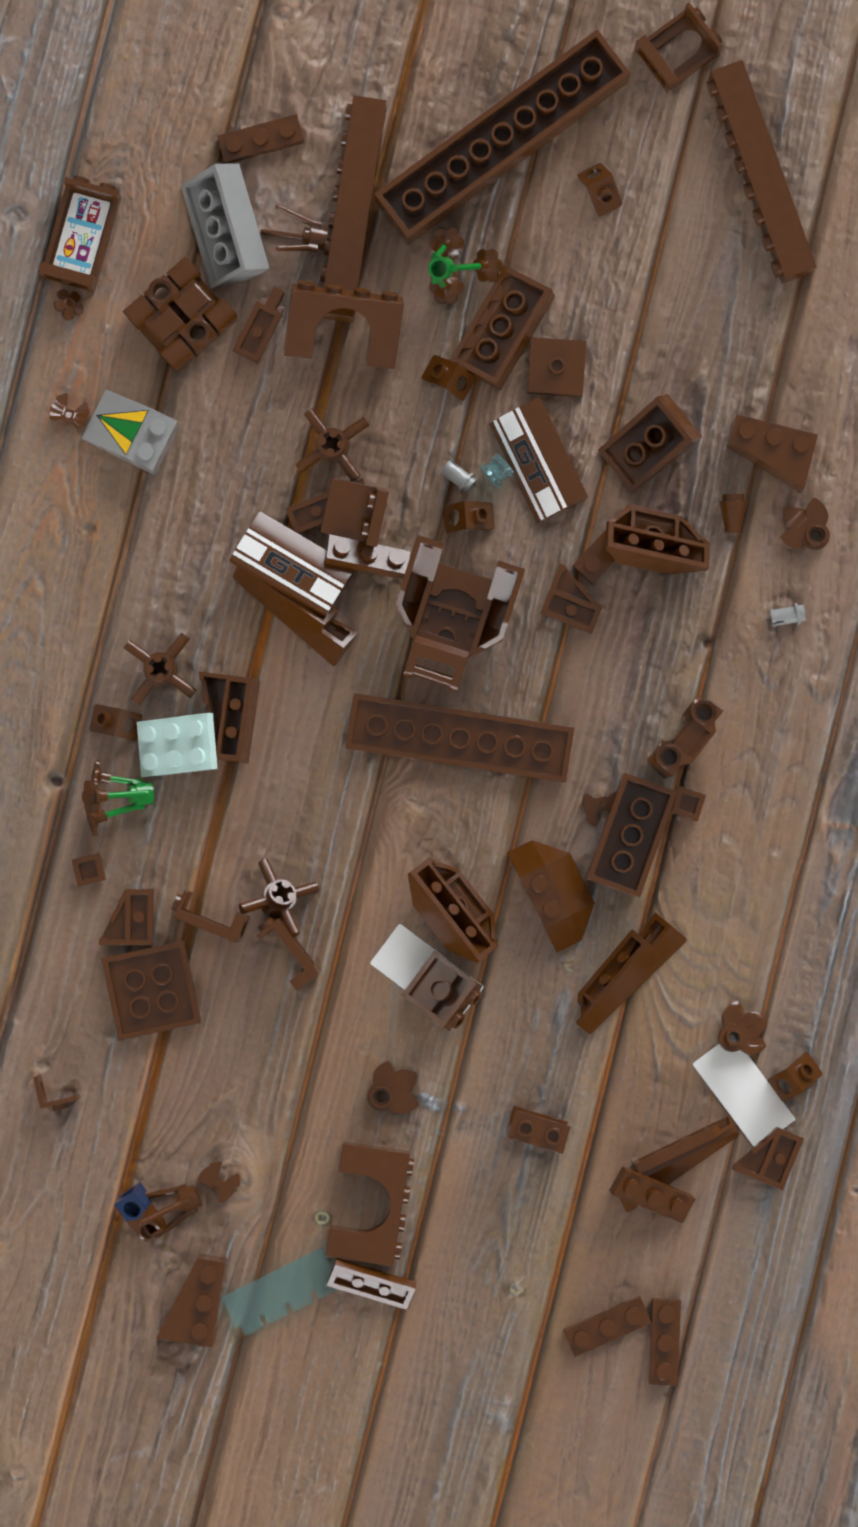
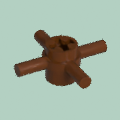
M313 408L306 411L304 415L317 432L318 437L316 439V450L295 464L300 473L323 459L328 462H338L352 482L357 480L361 475L346 456L349 449L348 440L370 426L366 419L362 417L341 431L336 428L327 429ZM331 437L337 438L338 441L337 446L339 449L335 452L332 448L326 450L324 447L331 440Z
M181 632L166 653L156 652L149 654L131 639L126 643L124 649L144 663L143 671L146 677L131 700L140 705L155 685L164 686L169 683L189 698H192L197 689L177 675V665L174 660L190 638ZM165 662V669L167 670L165 675L159 673L156 676L152 673L157 663Z
M268 859L259 861L258 865L267 883V887L264 889L262 897L239 903L241 914L262 909L263 913L270 918H282L285 927L293 937L299 935L300 931L291 913V909L295 905L297 898L318 893V884L312 882L294 888L287 880H277Z

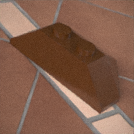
M630 504L606 522L605 549L619 564L668 575L707 571L709 569L710 543L705 538L702 539L698 532L679 515Z
M533 840L507 852L556 953L581 941L595 902L571 854Z
M428 858L408 873L413 907L448 951L478 963L498 947L494 913L459 869Z

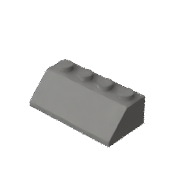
M214 164L181 184L211 289H218L252 279L270 269L239 164Z

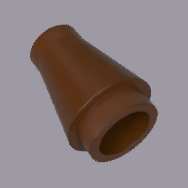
M722 494V501H719L725 533H741L747 501H744V494Z

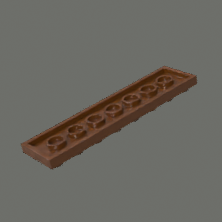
M354 693L345 749L566 783L574 727Z

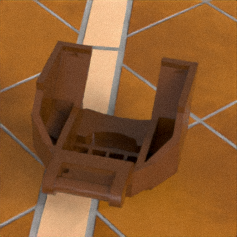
M417 535L396 602V608L414 641L403 675L412 678V675L448 686L449 690L457 692L467 660L503 641L525 569L498 560L493 580L439 563L444 543ZM418 656L454 667V675L450 676L416 665Z

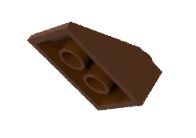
M665 394L657 396L601 446L598 451L633 493L686 452L702 435L672 398Z

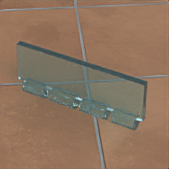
M323 1247L221 1298L235 1327L241 1326L244 1334L247 1336L264 1327L260 1316L264 1315L267 1323L271 1324L289 1315L285 1306L286 1303L289 1302L292 1310L295 1312L314 1302L310 1291L314 1290L318 1299H321L337 1291V1289L327 1286V1278L332 1266L328 1257H326Z

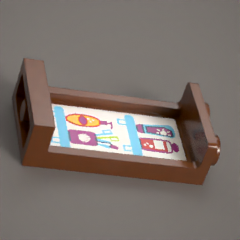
M73 176V179L65 177L64 194L45 261L40 262L38 273L43 279L95 293L121 202V196L116 191V187L110 184L100 183V186L90 184L88 179L81 176Z

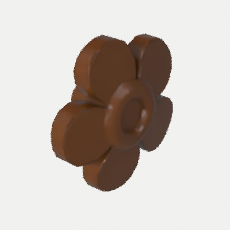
M61 289L57 292L59 299L55 300L53 305L56 311L64 310L62 312L64 319L72 320L75 315L80 316L83 313L84 308L78 303L81 297L77 292L73 291L69 294L66 289Z

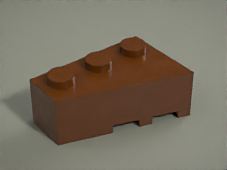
M736 414L732 422L727 447L753 464L759 465L770 472L772 476L781 479L792 486L794 490L801 493L805 488L818 434Z
M198 671L202 682L204 706H206L207 713H213L217 759L249 764L260 681L247 677Z
M204 1254L198 1256L156 1339L206 1347L213 1346L228 1258Z

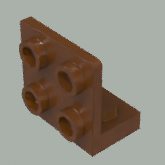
M332 478L321 532L364 541L368 546L377 547L389 495L388 490Z

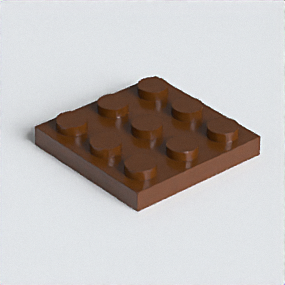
M185 941L101 958L118 1041L202 1023Z

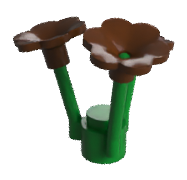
M449 227L448 229L438 228L434 232V238L430 241L431 249L436 252L431 254L432 260L428 265V271L432 277L429 289L434 294L435 301L440 304L445 302L453 304L457 302L458 295L464 290V285L459 281V275L454 271L474 270L477 272V278L481 282L497 281L499 272L503 269V262L498 258V252L495 249H489L488 251L481 249L477 252V259L472 264L454 265L452 260L460 256V250L465 244L464 239L459 236L458 230L454 227Z
M96 759L91 781L86 780L84 782V791L82 792V801L93 836L98 835V823L107 821V818L132 810L144 809V805L153 804L154 789L152 783H143L142 778L129 779L111 776V773L101 771L100 760ZM100 782L107 784L116 782L132 786H128V790L125 792L107 793L106 790H99L98 784ZM128 798L129 803H133L108 812L104 810L99 811L100 802H106L108 799Z

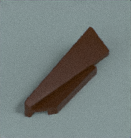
M236 567L233 574L234 580L332 666L339 662L356 638L358 632L334 619L339 611L336 607L333 606L327 616L323 617L240 567Z
M656 912L641 935L631 930L579 991L577 1002L581 1006L580 1018L576 1020V1024L588 1034L593 1033L687 939Z
M728 1115L633 1161L638 1173L669 1185L737 1138L739 1133L731 1116ZM619 1198L626 1212H630L638 1206Z

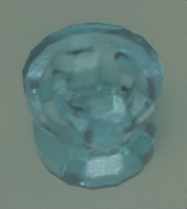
M498 453L492 456L490 463L483 464L480 467L486 478L497 489L502 485V481L506 477L510 478L514 475L512 468Z

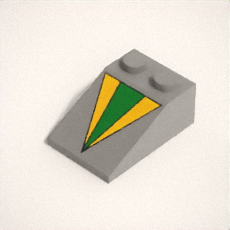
M105 390L81 439L156 476L180 429L178 421L152 408Z

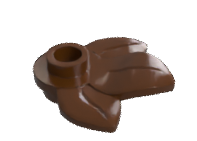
M813 498L806 510L791 506L784 508L783 518L788 530L780 536V539L788 547L798 549L806 546L812 550H819L827 545L830 539V533L826 527L828 512L820 500ZM811 532H818L820 540H812Z
M739 1001L731 1003L722 1014L723 1028L718 1034L720 1046L727 1052H737L740 1050L747 1055L761 1052L766 1047L765 1042L759 1037L766 1027V1015L761 1012H748L745 1014L743 1006ZM730 1033L736 1035L737 1040L735 1043L730 1041Z
M389 1061L382 1063L374 1071V1085L370 1087L367 1094L368 1103L372 1108L379 1111L390 1109L396 1114H405L413 1111L419 1106L418 1101L410 1094L416 1083L417 1073L411 1070L394 1072V1068ZM377 1092H385L387 1095L386 1100L378 1101L376 1099Z

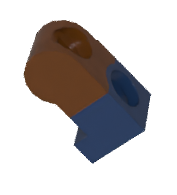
M139 1182L121 1194L114 1205L132 1230L143 1241L147 1242L166 1230V1222L163 1216L143 1225L138 1224L140 1219L158 1211L146 1196L147 1190Z

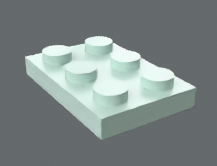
M213 713L137 722L141 777L218 769Z

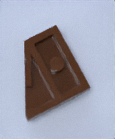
M560 563L540 614L592 634L602 606L591 597L585 587L567 570V567Z
M154 889L124 890L116 910L113 912L103 935L99 939V945H154Z
M775 1127L735 1162L731 1169L783 1190L804 1138Z

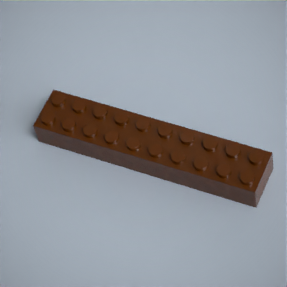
M598 29L374 193L375 203L406 244L410 245L628 84L630 71Z

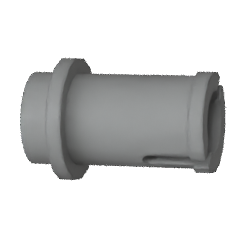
M452 459L445 464L440 474L457 485L460 492L468 493L477 482L473 478V473L468 474L454 463Z
M794 603V606L769 609L772 627L790 623L800 625L802 621H806L804 606Z

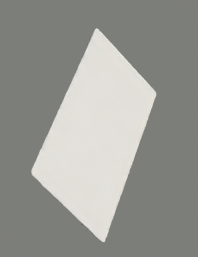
M399 924L370 964L405 990L435 949ZM470 1004L468 1005V1007L466 1008V1010L463 1012V1014H464V1013L467 1011V1009L470 1007Z
M734 1035L729 1036L730 1041L735 1043L737 1039ZM718 1044L693 1063L695 1069L753 1147L775 1127L784 1129L795 1121V1117L781 1101L751 1058L742 1051L727 1052Z

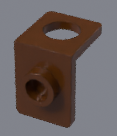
M598 163L577 174L578 179L588 189L596 214L599 217L622 206L612 173L602 163ZM600 172V174L594 178H587L589 175L593 173Z
M437 355L432 357L421 377L426 382L446 389L461 401L465 400L476 380V377L460 364ZM464 376L466 379L465 386L462 390L458 391L456 388L457 380Z
M462 501L444 507L446 533H454L466 529L493 530L495 528L493 504L491 502ZM454 510H457L459 513L457 525L452 523V513Z
M96 704L89 730L137 741V722L142 721V714ZM130 717L133 720V728L129 733H126L124 723Z
M805 1052L786 1069L771 1076L768 1082L781 1101L785 1102L804 1092L822 1076V1071L809 1053ZM779 1079H783L789 1084L790 1092L781 1089Z
M37 1075L33 1077L40 1109L51 1106L53 1111L69 1108V1102L81 1098L80 1094L47 1102L42 1076Z

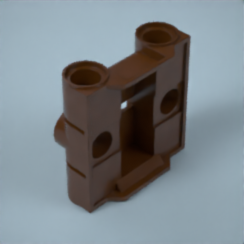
M184 257L166 273L167 276L163 275L161 278L153 280L149 284L148 289L143 293L144 296L140 295L122 311L177 373L238 320V316L223 298L218 299L202 281L200 272L187 257ZM164 287L169 290L167 297L164 299L155 297V292L159 288ZM175 303L190 319L187 324L171 309V306ZM196 329H203L206 331L203 339L194 340L191 338L192 332Z
M697 696L683 713V725L670 741L662 740L647 759L653 770L667 779L673 776L678 768L691 764L716 733L715 721L722 714L723 710L712 701L700 699Z

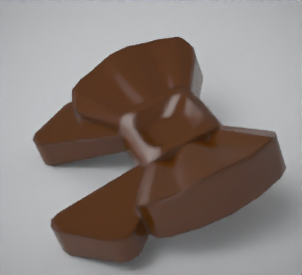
M67 393L57 396L50 407V420H63L73 423L77 429H82L87 423L90 412L87 403L84 402L74 411L67 408Z
M616 791L608 797L595 798L589 794L584 796L583 806L585 813L588 815L586 818L587 822L597 826L599 811L608 810L609 812Z
M219 1161L210 1163V1166L206 1167L198 1176V1182L208 1184L216 1192L218 1201L223 1203L233 1195L235 1187L240 1186V1176L236 1174L224 1182L218 1176L222 1166V1162Z

